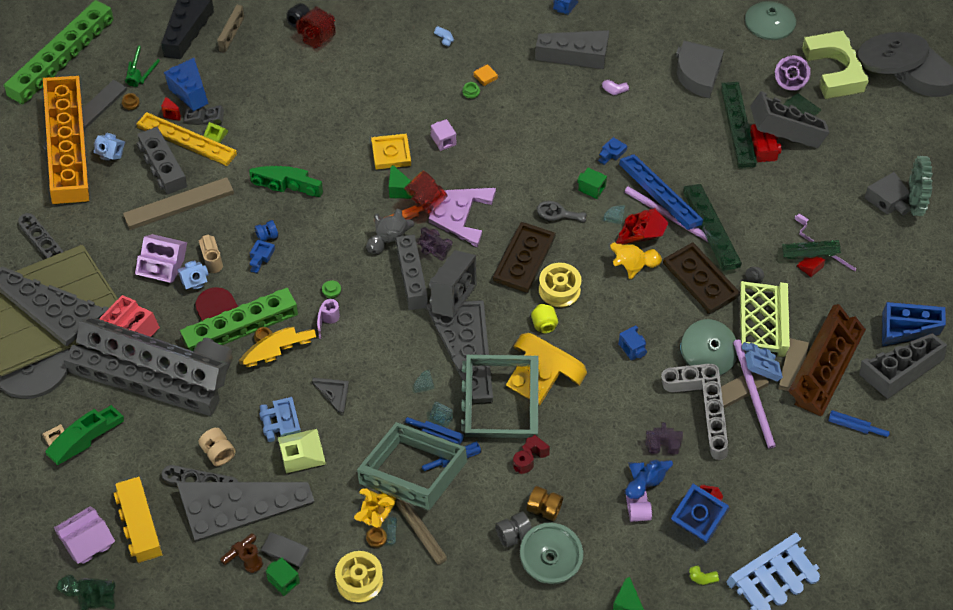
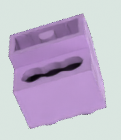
M154 234L144 236L141 255L137 258L135 274L169 283L174 282L178 274L177 269H180L185 258L187 242Z
M91 506L54 527L58 537L78 564L80 562H88L93 558L92 555L99 551L104 552L108 550L111 544L115 542L104 520L98 516L95 509Z

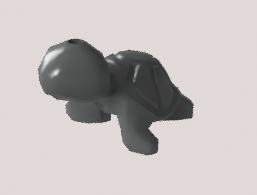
M396 209L393 216L384 218L376 213L374 219L377 234L368 239L366 250L371 254L382 253L385 243L396 241V237L402 236L414 226V221L406 220L402 216V210Z

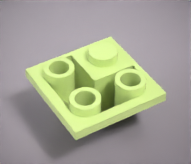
M317 429L278 437L286 473L326 464Z

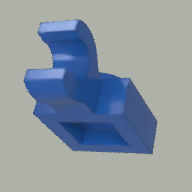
M613 137L602 147V151L599 154L601 158L598 162L605 165L611 158L617 160L627 151V145Z
M261 240L256 241L250 252V258H252L250 261L252 266L251 272L258 273L262 261L268 263L275 250L274 244Z

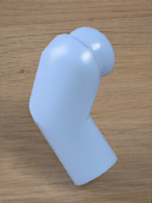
M439 26L435 29L434 34L444 38L442 44L450 46L454 40L451 32Z

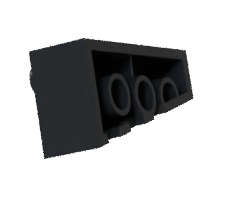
M212 0L176 1L161 43L164 57L181 59L191 46L192 40L198 36L202 26H205L207 19L213 15L214 7Z

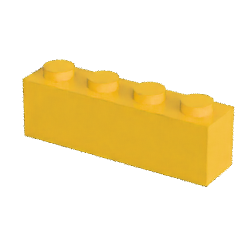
M140 477L116 483L117 492H114L116 503H121L122 509L118 511L121 521H126L127 524L126 527H123L126 539L131 538L132 544L128 545L131 557L136 556L137 562L140 563L162 556Z

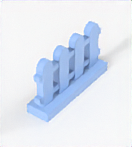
M794 533L733 573L726 581L730 588L738 586L737 593L739 595L744 594L752 605L750 610H771L768 603L772 600L776 605H784L787 601V595L784 592L790 590L792 594L798 595L804 588L801 583L803 579H806L811 584L819 580L820 575L817 572L819 567L817 564L813 566L804 555L806 551L804 547H798L797 544L801 538L797 533ZM786 553L788 556L783 559L781 555ZM792 561L801 574L799 576H796L789 567V562ZM770 564L772 567L767 570L765 566ZM776 572L785 585L780 587L771 574ZM753 574L755 578L750 580L749 576ZM760 583L769 596L764 598L755 585Z

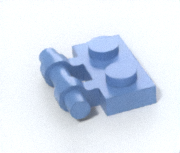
M744 342L742 344V349L746 351L745 358L748 370L777 382L783 378L780 364L775 361V354L766 348H758V345L754 343L748 344Z
M292 397L273 401L274 408L268 409L266 404L259 407L260 420L264 424L263 433L267 437L268 442L275 440L274 434L280 432L281 437L301 432ZM276 417L277 423L272 424L271 418Z

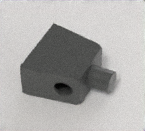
M895 172L867 187L865 199L885 214H890L897 210L901 215H905L910 210V207L906 204L910 192Z

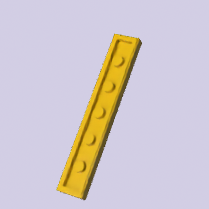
M147 112L136 124L137 128L144 131L158 127L165 140L226 166L237 155V150Z

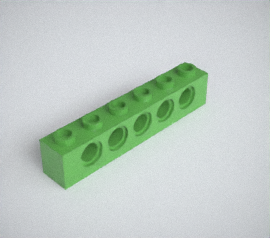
M288 288L277 290L270 295L260 297L247 304H242L235 309L224 311L217 316L207 318L194 325H189L180 330L181 338L186 349L191 351L194 350L196 344L202 341L203 338H210L215 343L224 345L252 334L260 327H269L297 316V304Z

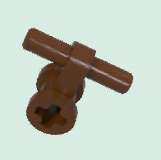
M251 533L241 542H236L231 547V550L220 558V561L226 565L238 556L244 561V568L247 572L252 573L260 570L263 566V561L258 556L257 547L252 544L256 541V536Z

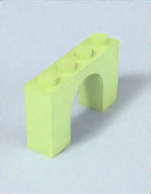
M844 31L804 37L802 50L807 61L832 58L840 61L846 67L843 71L822 75L819 87L825 99L865 92L866 85H868V76L864 74L862 64L858 62L856 52L852 49L850 40L846 37Z

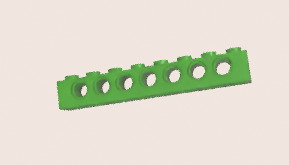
M97 0L93 1L4 84L7 96L21 104L30 100L39 89L43 88V78L55 77L59 70L65 67L73 57L77 56L85 46H88L90 41L98 36L107 25L112 23L114 20L112 9Z

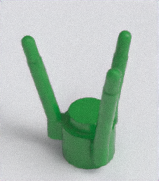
M141 46L137 47L133 64L132 61L129 62L125 83L133 87L143 84L147 76L160 62L157 59L146 73L141 76V72L135 69Z

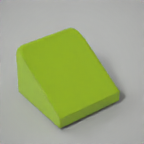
M209 122L203 136L220 143L229 130Z

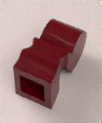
M536 435L528 437L525 444L522 445V451H518L513 457L514 470L520 474L530 472L534 467L532 454L545 458L550 455V446Z

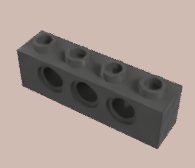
M154 127L137 134L139 140L136 142L140 152H144L143 157L146 164L151 165L152 175L158 177L157 183L161 190L164 189L167 195L186 188L185 175L159 128Z
M415 235L396 237V249L408 309L426 308L427 291Z

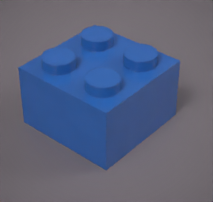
M692 484L671 517V520L708 544L730 508L724 502L697 485Z

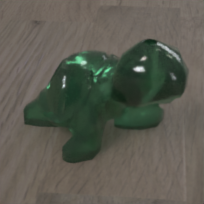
M65 575L56 585L57 590L66 596H78L80 610L102 606L111 610L115 608L113 598L116 586L114 581L97 578H83L78 581L73 575Z

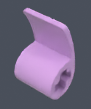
M334 299L325 300L319 309L317 326L320 339L322 322L332 324L340 318L339 305Z
M646 487L644 496L639 499H631L626 495L630 522L649 521L652 519L651 504L647 501Z

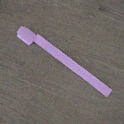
M798 214L797 216L795 215V220L804 225V227L800 230L799 235L813 243L815 246L829 254L837 261L841 262L853 271H856L855 267L840 259L839 257L828 251L826 248L812 240L810 237L802 233V231L807 227V221L809 219L802 216L801 214Z

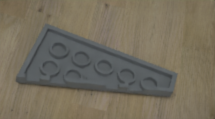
M0 268V292L65 346H68L77 339L80 320L89 316L99 319L109 309L105 306L103 308L99 307L90 300H81L77 298V295L54 286H45L38 280L33 279L32 281L24 278L23 274L10 269Z
M484 300L464 302L454 317L432 313V304H426V309L461 379L466 380V373H462V363L466 361L467 355H489ZM472 366L473 403L493 402L490 366Z
M177 482L195 542L315 502L308 482Z

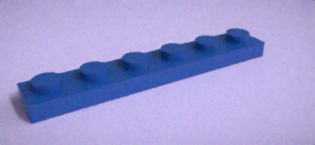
M635 154L620 159L619 165L687 230L702 225L703 219Z

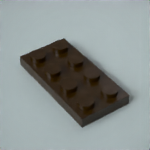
M521 222L493 276V282L528 293L549 252L556 233Z
M694 242L663 259V264L709 314L740 296L737 288Z

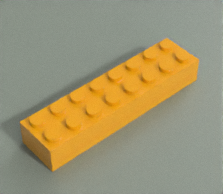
M79 76L43 78L52 204L89 201Z

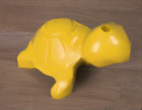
M615 242L610 244L611 250L617 255L613 260L614 266L624 265L629 279H633L644 265L654 268L662 262L661 255L655 249L643 252L635 245H622Z
M361 489L360 494L366 495L362 503L361 511L354 516V519L359 522L363 521L375 528H380L391 512L395 500L398 498L382 492L378 494L370 489Z

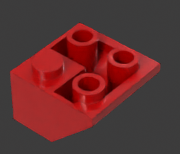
M655 208L631 214L625 219V224L619 232L616 243L624 245L661 237L665 232L668 221Z

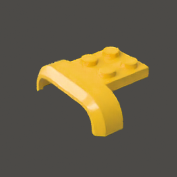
M531 333L521 334L513 346L514 349L525 352V355L539 356V406L560 373L570 378L579 386L587 375L586 367L582 362ZM517 366L506 386L529 400L530 366Z

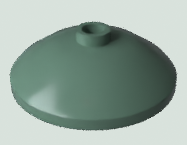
M764 1L754 4L748 9L745 15V24L749 31L757 37L767 40H779L789 36L794 31L796 17L785 5L774 1Z
M711 319L700 320L693 323L683 334L681 340L682 356L688 366L714 364L718 367L719 374L722 375L729 371L736 362L737 353L733 344L736 338L732 331L723 323ZM711 342L716 343V348L711 345Z
M543 523L530 529L524 536L520 546V560L524 569L534 579L547 584H558L571 579L578 572L583 560V548L577 535L568 527L557 523ZM551 556L554 560L549 561L546 557Z

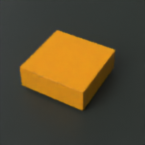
M488 64L474 71V77L483 86L498 79V74Z

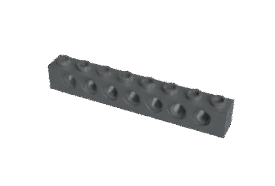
M91 316L79 321L76 343L82 344L87 349H96L104 355H113L119 360L133 362L136 366L151 368L153 372L168 374L173 379L185 380L190 385H199L208 391H215L224 386L228 367L226 362Z
M76 345L71 346L64 359L68 373L211 417L220 401L218 390L208 391L202 386L190 385L185 380L173 379L168 374L153 372L151 368L139 367L132 362L122 361L118 358Z

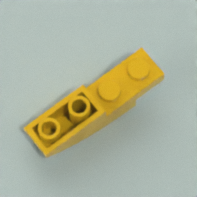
M294 327L278 330L254 344L240 358L239 364H246V367L258 365L257 361L263 359L265 362L276 360V356L281 355L280 347L283 350L293 347L292 343L299 342L300 345L310 343L311 338L316 337L315 330L309 329L298 333L295 332Z

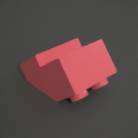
M123 295L99 318L100 320L150 337L160 328L153 312L139 307L135 300Z

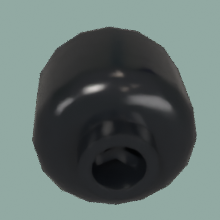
M302 3L291 7L286 14L288 23L297 29L308 24L312 18L310 9Z

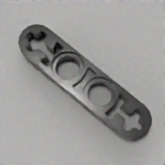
M25 213L19 217L18 222L21 230L45 259L52 257L53 252L55 255L63 252L34 215ZM25 221L31 222L32 226L29 227ZM34 232H42L38 237L32 236ZM45 243L52 244L49 248H42Z
M174 465L167 466L162 471L164 483L173 487H178L177 482H186L189 476H195L197 478L195 482H207L208 480L238 482L234 477ZM175 473V476L168 478V475Z

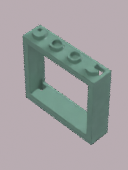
M467 355L466 361L462 363V373H466V380H462V392H466V399H462V411L465 412V419H461V431H465V437L528 438L534 435L538 437L539 356ZM472 366H530L529 430L471 429Z
M396 422L358 467L359 484L430 510L467 463L466 447ZM400 442L450 460L429 489L378 470Z

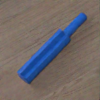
M833 410L829 414V422L866 434L870 431L885 437L889 436V431L871 426V422Z
M409 417L405 419V423L419 427L422 431L459 445L463 441L464 434L428 421L422 423Z
M477 441L464 446L466 447L467 458L481 453V448ZM439 457L438 460L423 465L422 470L427 471L440 465L445 467L450 460Z

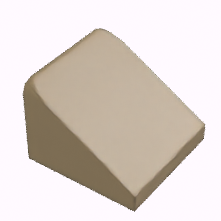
M60 424L42 435L48 446H50L65 430Z

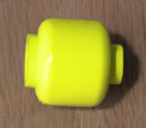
M540 304L531 313L534 327L539 332L550 333L558 325L555 309L550 305Z

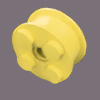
M554 263L542 270L539 278V294L544 302L551 306L562 308L570 306L577 301L581 291V275L575 267L566 263Z
M365 551L348 553L340 559L336 566L337 588L340 594L347 600L366 602L373 599L380 592L383 585L382 566L379 560L371 553Z

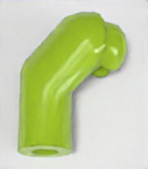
M699 566L689 569L691 580L700 585L719 581L717 571L704 574Z

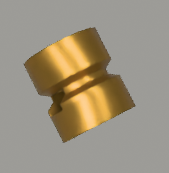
M535 486L530 495L526 510L536 515L542 513L544 518L555 521L563 503V496L554 492L548 494L546 489Z

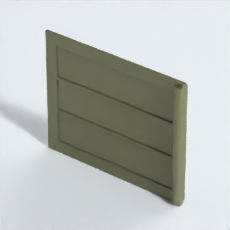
M83 245L15 271L23 274L24 278L32 281L33 279L38 280L41 284L48 287L49 285L77 295V298L81 300L95 302V305L102 308L104 306L110 308L118 300ZM0 292V377L71 348L72 345L79 344L74 340L68 346H65Z

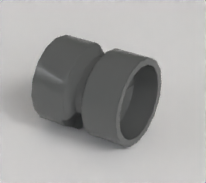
M524 512L511 516L510 521L504 519L495 524L497 535L505 548L517 544L518 539L522 541L526 533L532 529L530 521Z

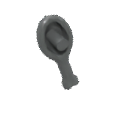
M544 201L537 206L538 215L545 220L556 221L568 218L582 223L586 221L587 214L585 212L567 211L554 201Z

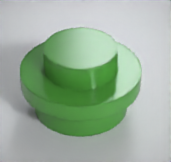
M468 82L464 85L462 93L467 98H476L480 94V88L476 83Z
M327 281L322 286V292L328 298H335L341 292V285L337 281Z

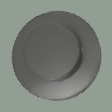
M750 267L746 270L745 275L748 282L760 284L763 281L764 272L761 268Z

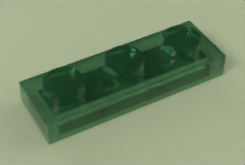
M839 240L782 244L783 257L788 259H796L798 256L813 258L823 254L834 256L836 253H841Z

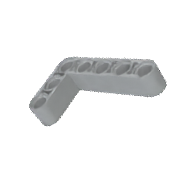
M701 364L665 369L661 377L663 388L666 391L673 393L703 389L710 453L717 460L726 458L728 455V440L718 367L714 364ZM710 374H711V375H714V377H711V378L706 377V376H707V375H710ZM688 377H695L692 380L686 379ZM668 379H675L672 382L667 381ZM710 392L717 393L715 395H709ZM712 410H718L719 412H717V413H712V412H710V411H712ZM716 427L721 428L720 431H714L712 429ZM716 446H723L722 449H715Z

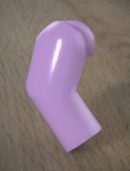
M605 80L602 83L603 89L612 95L629 91L627 83L618 85L610 80Z

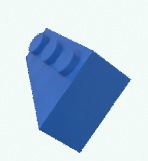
M194 58L178 66L171 67L168 71L164 72L170 91L192 111L209 104Z
M887 302L882 311V347L916 340L932 333L940 335L946 325L945 307Z

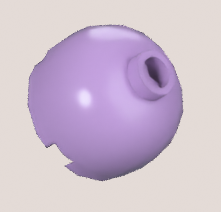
M796 55L788 56L781 59L777 64L775 77L782 88L789 91L799 90L809 81L810 67L802 57Z

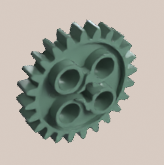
M917 156L911 169L912 174L909 177V205L913 216H923L928 209L927 204H929V198L932 194L931 183L933 180H931L933 173L930 158L928 156Z

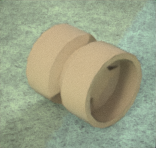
M212 428L206 431L199 439L200 447L215 466H222L229 462L236 453L235 448L227 440V437L220 428Z

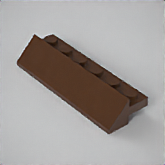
M839 304L832 306L789 389L790 394L796 400L794 405L819 416H823L866 330L856 316L849 317Z

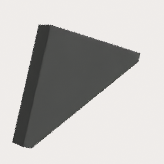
M313 378L314 386L340 415H344L349 381Z

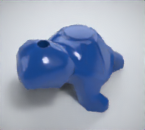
M650 460L646 467L644 462L629 463L634 480L625 489L627 497L639 499L644 496L645 487L660 484L666 472L673 466V460Z

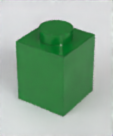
M587 168L577 179V183H579L578 191L598 199L606 188L607 176Z
M282 557L278 561L272 562L266 570L267 580L283 596L300 583L299 573Z

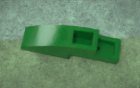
M263 166L249 170L251 183L270 188L273 191L284 192L288 187L293 191L304 192L309 196L321 197L323 193L322 181L310 178L307 170L286 166Z
M112 405L100 412L93 409L63 431L45 453L54 463L59 465L91 447V440L124 422V416Z

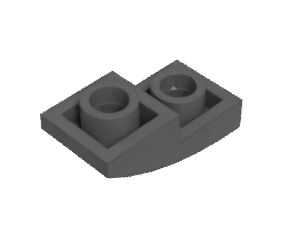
M221 105L207 109L203 106L195 111L188 107L186 108L184 122L195 125H208L209 122L220 124L223 122L224 109Z
M270 532L261 551L278 559L282 557L289 565L301 568L310 549L293 540Z

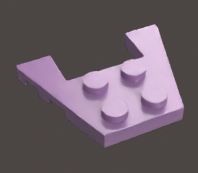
M496 188L438 190L429 216V223L448 233L451 232L457 235L459 239L470 242L474 247H478L482 230L465 227L473 201L492 205Z

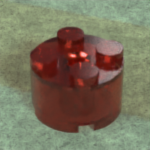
M314 7L296 22V30L298 34L301 33L304 37L302 40L305 44L312 48H317L335 35V18L332 14L326 13L319 7Z
M421 171L404 187L405 191L412 196L411 199L418 206L420 204L423 205L422 208L429 215L448 197L444 189L440 185L438 186L435 180L425 171Z

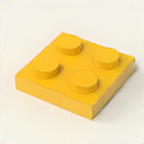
M407 134L371 137L375 169L390 168L393 165L395 167L411 166Z

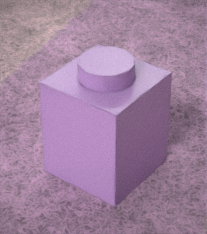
M447 119L431 125V137L440 151L456 145V133Z

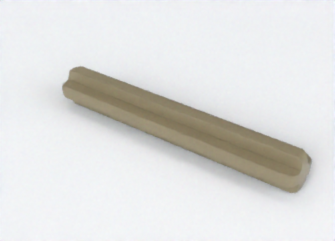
M397 499L396 506L438 565L444 563L447 560L446 554L410 503Z

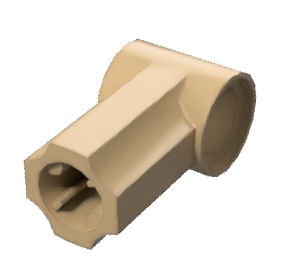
M210 235L202 236L199 240V245L207 271L210 273L220 272L223 268V263L215 237Z

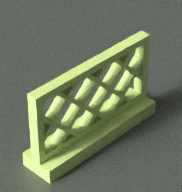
M741 281L740 340L742 344L746 342V336L750 334L757 340L754 344L758 345V348H766L771 352H777V356L780 357L786 356L790 347L788 283L780 282L779 286ZM745 288L752 289L756 294L750 297L745 292ZM765 291L774 292V297L769 299L763 293ZM758 296L765 301L761 306L754 300ZM751 303L756 309L750 312L745 305ZM767 305L774 310L771 315L763 309ZM758 312L765 317L761 322L754 316ZM749 318L756 324L753 328H750L745 323ZM767 321L774 325V329L771 331L764 325ZM760 328L766 334L763 337H760L754 331ZM770 337L775 342V345H768L764 340Z

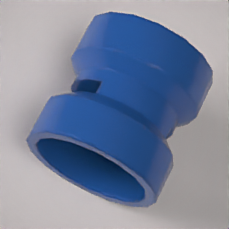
M273 220L266 222L265 225L259 224L254 226L258 240L266 242L267 239L279 237Z

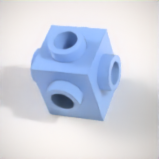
M110 133L99 135L94 142V153L100 155L99 158L104 160L121 159L125 141L116 139V135Z
M190 261L185 263V267L177 269L185 289L191 287L198 289L204 286L203 283L208 282L206 278L209 276L205 265L202 266L200 262Z

